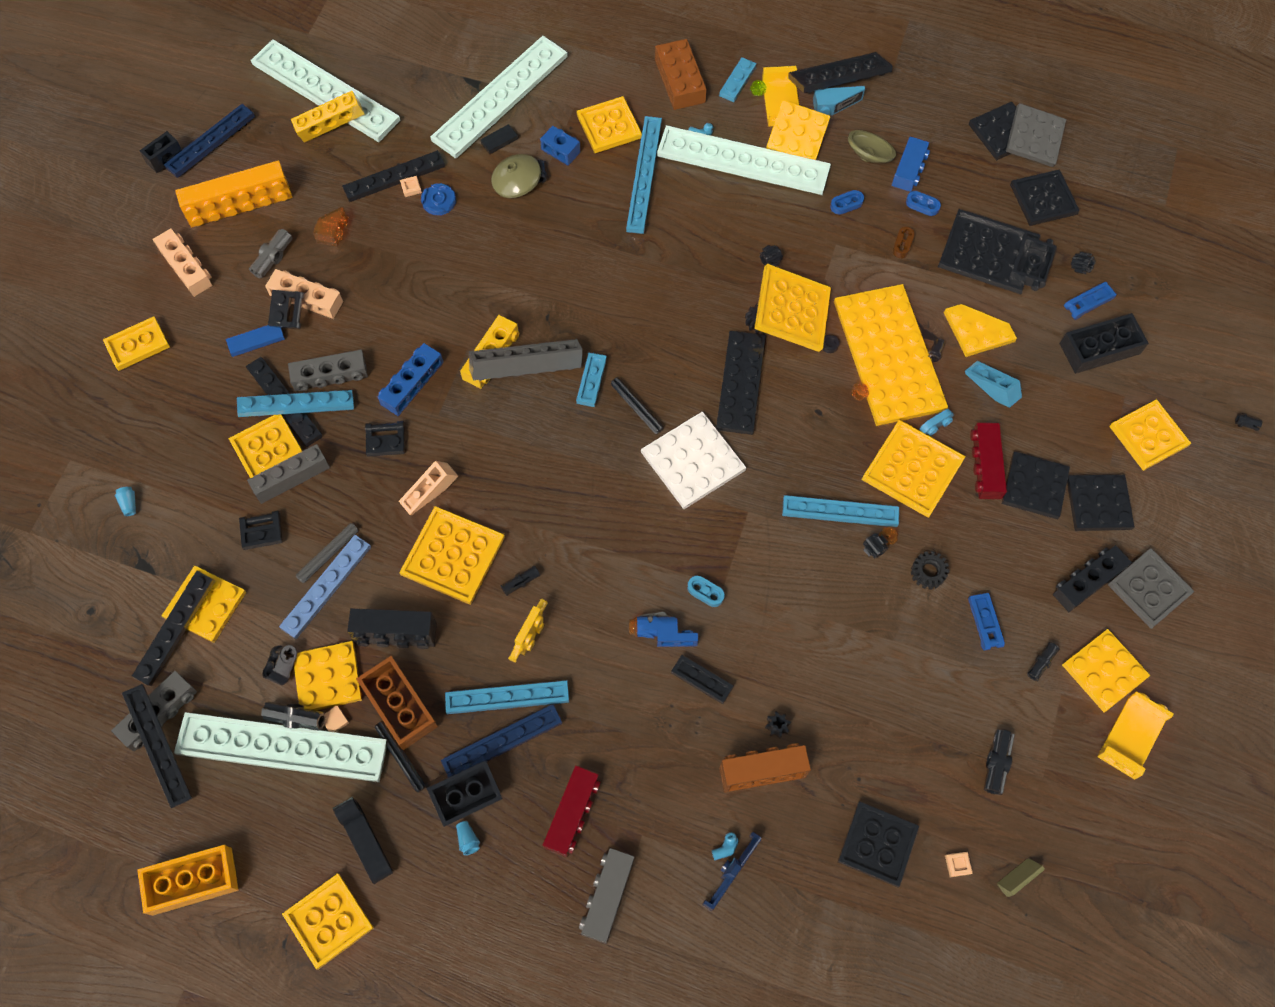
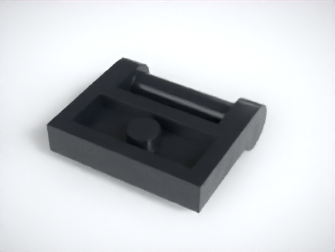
M272 290L268 326L300 330L302 299L305 298V293ZM294 298L295 303L292 322H289L291 299Z
M404 421L375 425L365 423L367 456L405 454ZM398 430V434L373 436V432Z
M279 510L272 511L271 514L239 518L243 550L283 543ZM273 521V524L248 528L249 525Z

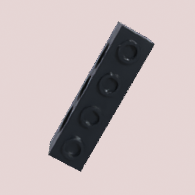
M1116 545L1111 549L1106 547L1098 554L1100 557L1097 560L1094 558L1090 559L1084 564L1085 569L1082 571L1077 569L1070 575L1072 579L1068 582L1064 579L1056 586L1058 590L1053 596L1068 613L1132 564L1129 558ZM1088 574L1093 576L1094 580H1091ZM1073 585L1079 587L1080 591H1077Z

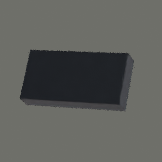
M508 124L480 139V142L486 151L492 154L516 141L518 135Z

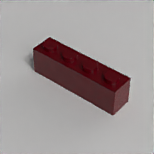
M976 423L970 433V439L974 443L972 448V457L975 458L973 471L974 475H977L975 491L978 492L979 499L1002 500L1007 490L1000 423Z
M575 765L542 846L544 849L566 858L569 853L573 854L577 841H574L576 834H581L585 821H583L585 812L589 814L593 805V801H590L593 793L597 794L601 782L598 781V774Z

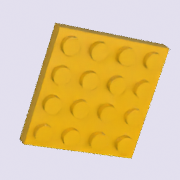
M767 264L763 271L755 329L820 352L823 349L831 287Z
M899 420L867 469L862 480L929 518L966 456Z
M435 506L399 573L403 577L471 605L505 536Z

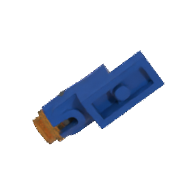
M665 612L644 614L634 617V619H629V635L652 639L657 636V647L697 646L698 633H693L690 630L678 633L677 618L668 617Z

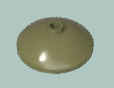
M854 130L848 135L850 147L865 162L887 163L896 156V151L892 145L873 133Z
M516 154L502 160L494 169L491 178L492 186L496 193L502 197L516 198L523 196L537 185L541 176V168L538 161L530 155Z

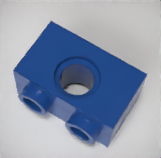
M552 126L540 139L541 150L567 166L580 154V142L575 137L566 134L562 129Z

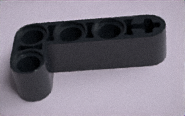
M350 797L333 807L338 821L344 826L372 883L376 884L393 874L391 865L357 800Z

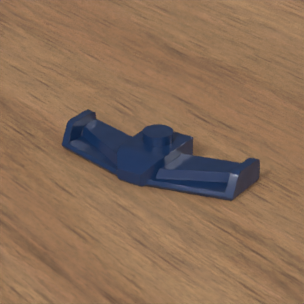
M752 832L749 836L752 840L738 860L734 858L732 862L726 861L720 870L723 872L721 876L724 880L710 902L705 900L702 904L710 911L714 910L761 841L759 835Z

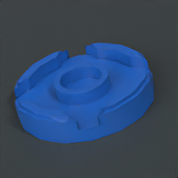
M442 183L433 184L423 191L421 203L424 210L429 214L444 215L454 208L456 196L448 185Z

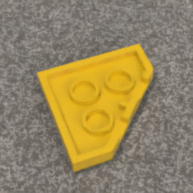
M963 304L947 308L944 311L965 357L1014 343L1017 339L1009 323Z

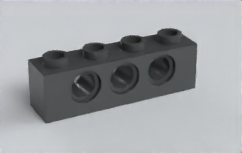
M362 350L288 363L290 382L295 391H305L314 387L322 388L326 385L342 384L352 380L359 381L368 377L366 361Z
M176 671L148 695L154 710L160 709L157 717L162 727L168 719L176 716L179 709L184 704L189 703L194 698V694L197 693ZM175 693V698L172 701H168L170 695ZM130 713L111 730L132 751H136L144 746Z

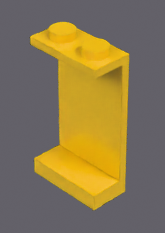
M796 66L763 68L762 85L768 127L774 126L782 100L799 105L797 87L788 79L789 72L797 71Z
M1133 693L1128 697L1097 757L1134 780L1141 777L1145 771V768L1142 766L1164 723L1172 718L1174 714L1168 711L1166 706L1150 700L1146 694Z

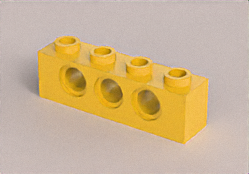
M350 91L292 118L291 121L297 135L305 143L365 115L354 92Z
M498 315L474 351L510 347L512 342H515L519 337L518 325ZM469 359L460 370L462 380L480 389L490 380L473 381L469 371Z

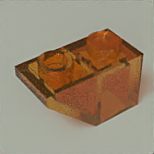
M343 207L318 218L313 232L317 243L338 246L339 240L343 238L344 226L348 224V216Z

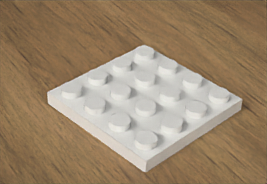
M703 412L641 449L643 456L683 509H686L746 471L745 465Z

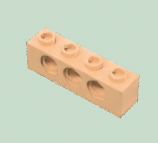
M169 229L153 239L159 251L194 297L212 286L209 280L212 277L206 269H201L202 264L199 259L192 257L193 252L190 247L182 244L184 240L179 233L175 234L172 229Z
M275 269L266 284V289L270 296H272V290L305 293V298L302 299V308L334 319L343 303L338 290L326 288L317 282L307 281L301 276H293L287 271ZM292 298V299H291V304H294V303H295V299Z

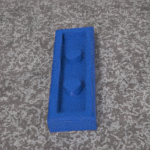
M267 325L228 338L226 342L231 356L234 357L285 340L281 328Z

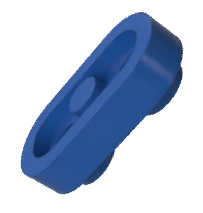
M857 190L841 194L832 199L830 208L835 214H844L862 206L864 195Z
M918 191L910 192L906 199V204L909 208L928 216L938 214L941 207L939 200Z

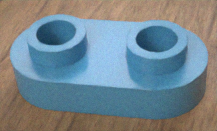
M946 409L921 426L920 431L932 436L942 425L944 427L948 426L953 421L952 417L954 414L950 409Z
M694 576L688 581V592L695 598L711 607H718L723 603L724 592L717 585L701 576ZM698 585L701 589L695 590L694 586ZM715 595L718 599L712 600L710 597Z

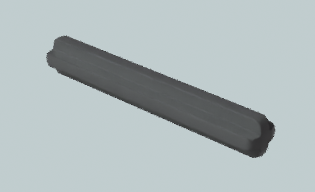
M350 523L296 574V578L300 582L305 583L358 532V528Z

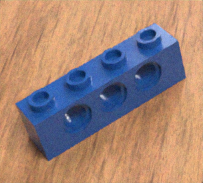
M425 343L420 348L418 347L414 351L413 356L404 362L402 369L392 376L390 383L379 392L378 399L381 406L399 416L443 364L441 354Z

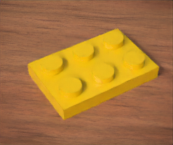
M151 317L103 339L118 371L170 348L155 317Z

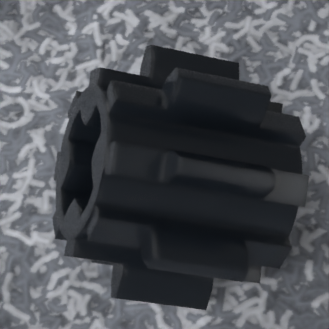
M768 245L762 249L763 252L760 253L759 257L764 266L770 264L776 267L780 264L779 261L782 260L783 255L778 246Z
M1080 251V253H1076L1073 256L1071 268L1075 269L1074 272L1090 273L1094 268L1095 257H1092L1091 253Z
M874 533L863 542L865 546L863 550L869 557L872 555L874 559L878 558L888 550L886 545L888 541L883 535L879 536L877 533Z
M775 711L774 717H767L769 724L765 726V729L771 731L770 736L775 734L780 739L782 733H789L787 726L791 724V721L785 719L786 714L781 716ZM776 721H778L779 725H782L780 729H778L777 725H774Z

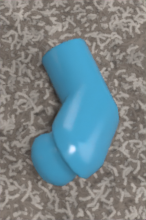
M706 123L702 129L690 126L688 131L711 135L713 125Z
M727 833L722 847L711 850L714 860L734 854L738 845V838L734 833Z

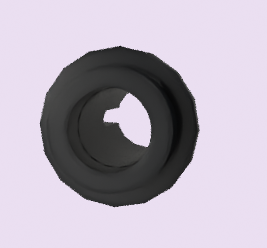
M537 160L541 168V176L538 182L543 183L548 178V174L545 171V162Z
M936 338L932 349L928 351V357H930L932 362H938L942 358L941 353L946 342L941 338Z
M1239 413L1235 419V424L1238 427L1244 426L1255 431H1259L1260 428L1258 427H1261L1263 423L1261 419L1247 416L1246 413Z

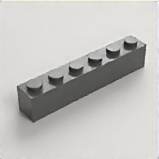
M577 339L469 351V371L473 381L549 371L555 372L566 369L572 370L574 368H581L582 348Z

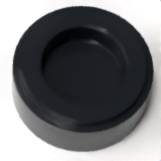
M834 335L824 336L822 350L826 353L836 352L840 344L839 339Z

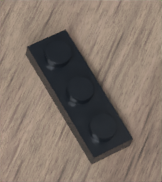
M683 655L680 656L671 671V674L721 704H724L734 685Z

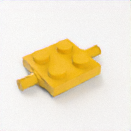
M540 599L537 607L533 606L515 639L514 649L508 658L512 662H516L520 654L525 656L527 651L532 650L536 634H540L544 627L542 615L548 604L547 601Z

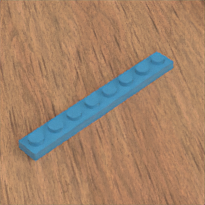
M645 116L626 232L644 234L662 118Z

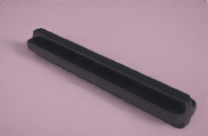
M616 377L611 381V386L655 434L660 433L663 430L661 423L622 380Z
M384 721L375 725L376 731L382 739H387V748L415 791L421 792L426 788L425 783L405 752L396 742Z

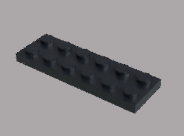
M877 52L792 71L789 72L788 79L803 93H810L818 89L840 86L847 82L885 75V73L892 72L893 65Z
M738 331L729 332L716 430L753 435L766 335Z

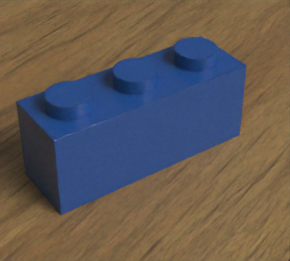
M909 137L892 186L909 192L912 191L913 186H917L920 179L918 172L922 173L925 166L923 159L927 160L930 150L927 149L929 142Z

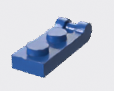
M1104 282L1069 300L1064 304L1066 310H1070L1071 316L1074 320H1077L1082 315L1114 299L1116 293L1107 282Z
M989 593L970 596L968 600L981 639L982 649L985 651L995 646L997 648L1004 647V639ZM993 633L994 639H989L988 634Z

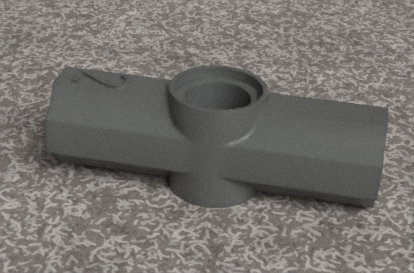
M279 229L269 243H264L260 247L259 256L249 267V271L257 278H263L273 264H278L282 260L283 251L292 241V235L284 229Z

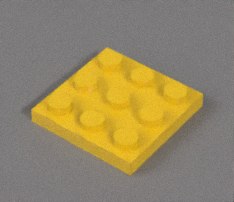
M623 96L577 111V117L594 153L626 144L642 137V133Z
M782 100L766 149L816 160L830 116Z
M1157 399L1113 422L1109 426L1143 471L1187 448L1191 444Z
M281 414L273 415L228 438L250 478L302 452Z
M194 566L162 614V617L167 619L197 570L214 579L215 583L186 630L215 643L245 596L246 591Z
M1109 629L1062 664L1103 712L1110 709L1150 676Z
M353 641L297 653L294 661L298 701L305 709L317 711L362 701L361 687L356 680L359 677Z
M340 874L333 876L282 913L317 970L374 929Z

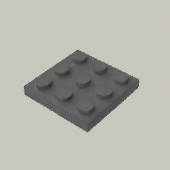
M1019 103L1016 106L1006 152L1054 167L1057 162L1066 119Z
M1151 548L1108 584L1151 629L1195 592Z

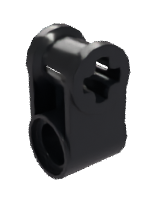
M291 645L274 646L263 669V678L281 686L286 684L297 656L295 647Z

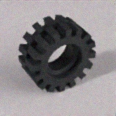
M928 551L924 552L923 555L921 553L911 567V575H914L913 581L917 580L916 584L918 586L922 584L923 589L926 587L929 590H932L933 587L935 589L938 588L948 576L949 569L947 568L949 565L944 563L946 561L944 557L942 559L939 558L941 556L939 553L937 555H934L935 552L933 551L928 554ZM926 564L933 565L937 569V575L934 577L925 575L923 566Z

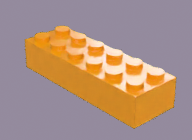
M279 160L175 190L180 208L191 228L292 198Z

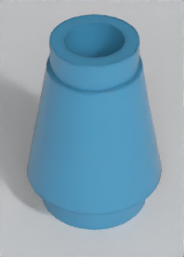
M132 487L117 489L115 498L124 516L135 515V491L132 490Z
M468 821L458 823L456 828L459 850L463 852V855L477 852L480 849V842Z

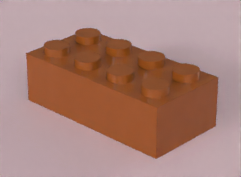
M687 39L655 46V61L673 110L705 103L706 87Z
M392 656L356 678L402 750H405L438 727Z
M798 743L787 745V749L779 750L778 747L766 749V752L759 754L758 751H750L745 753L746 756L737 757L736 754L726 756L719 768L724 793L806 778L811 769L805 745L799 746Z

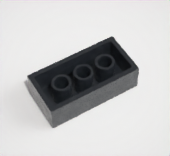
M1133 313L1066 332L1059 344L1076 374L1140 355L1149 343Z
M350 608L347 632L358 646L366 647L369 644H377L379 647L397 645L399 648L417 646L419 649H428L429 647H435L437 623L432 612Z

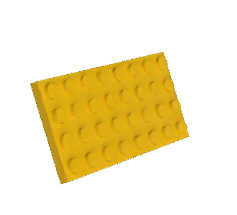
M903 284L834 299V304L876 426L940 413L948 409Z

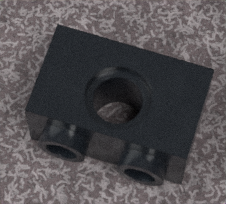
M166 131L139 151L146 164L158 173L165 168L164 164L181 152L182 149L178 141Z

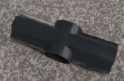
M269 701L265 703L261 712L263 720L282 723L286 728L296 729L302 727L320 731L326 722L324 712L305 709L300 704L285 705Z
M999 729L995 731L992 750H990L986 761V768L988 770L983 790L987 793L994 795L1003 794L1006 775L1009 773L1012 765V756L1010 755L1015 734H1012L1010 731Z

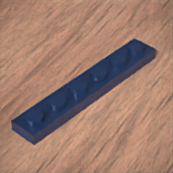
M239 105L165 163L166 169L175 177H180L255 117L254 113L245 105Z
M552 704L442 759L441 762L446 773L482 756L485 757L487 762L561 725L562 721Z

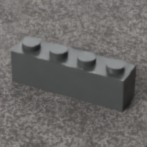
M316 444L247 481L262 504L326 471L330 467Z
M611 848L608 853L604 852L600 864L604 867L601 874L597 873L593 885L597 887L595 894H590L586 905L587 908H590L587 917H582L579 929L582 930V936L607 944L634 862V856Z

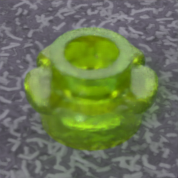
M761 80L754 81L750 87V91L755 96H761L766 92L765 83Z

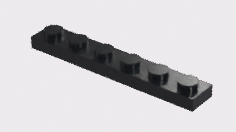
M437 150L342 185L350 203L401 184L400 180L414 176L420 177L444 168L445 163Z
M262 357L246 366L266 395L290 394ZM305 413L282 414L306 447L322 438L319 430Z
M196 570L132 674V677L148 686L153 685L214 585V579Z
M141 684L122 692L170 807L174 808L191 800L192 796L144 685Z

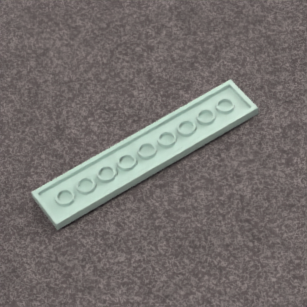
M542 36L430 136L431 141L454 158H457L568 57L567 52Z
M271 40L251 60L252 65L319 106L347 92L353 91L360 101L365 115L348 122V124L377 142H380L400 121L399 115L275 40Z
M667 125L657 151L658 157L820 195L823 194L831 165L826 162Z
M185 712L174 753L182 756L380 782L387 749V739L316 731L305 728H286L282 725Z

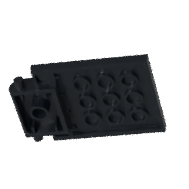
M958 209L938 268L1022 294L1024 285L1030 286L1033 291H1038V289L1045 287L1057 246L1053 245L1054 241L1052 239H1047L1046 242L1040 241V234Z

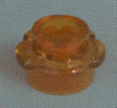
M856 383L851 394L856 400L861 401L869 396V391L866 385Z
M885 527L879 532V536L883 535L888 541L886 545H893L898 540L897 531L892 527Z

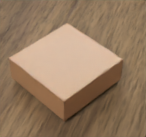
M417 176L400 180L405 197L422 193Z
M338 706L324 714L326 716L324 725L329 732L336 733L349 724Z
M968 852L945 855L950 877L972 874Z

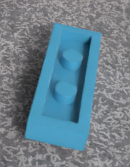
M741 58L720 90L719 96L735 102L756 69L757 63Z
M588 353L576 400L577 404L595 407L607 360L606 356Z

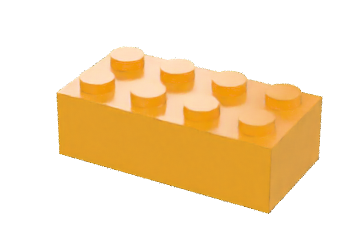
M226 845L138 869L143 913L152 916L239 891L232 848Z

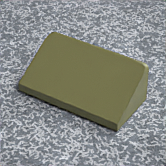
M1026 859L1001 879L997 885L1006 897L1013 896L1042 873L1045 868L1031 859Z

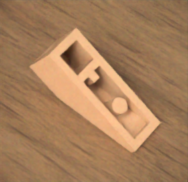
M435 461L399 502L410 515H413L444 492L458 475L448 463Z

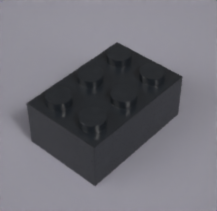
M484 756L426 783V789L443 827L503 799Z

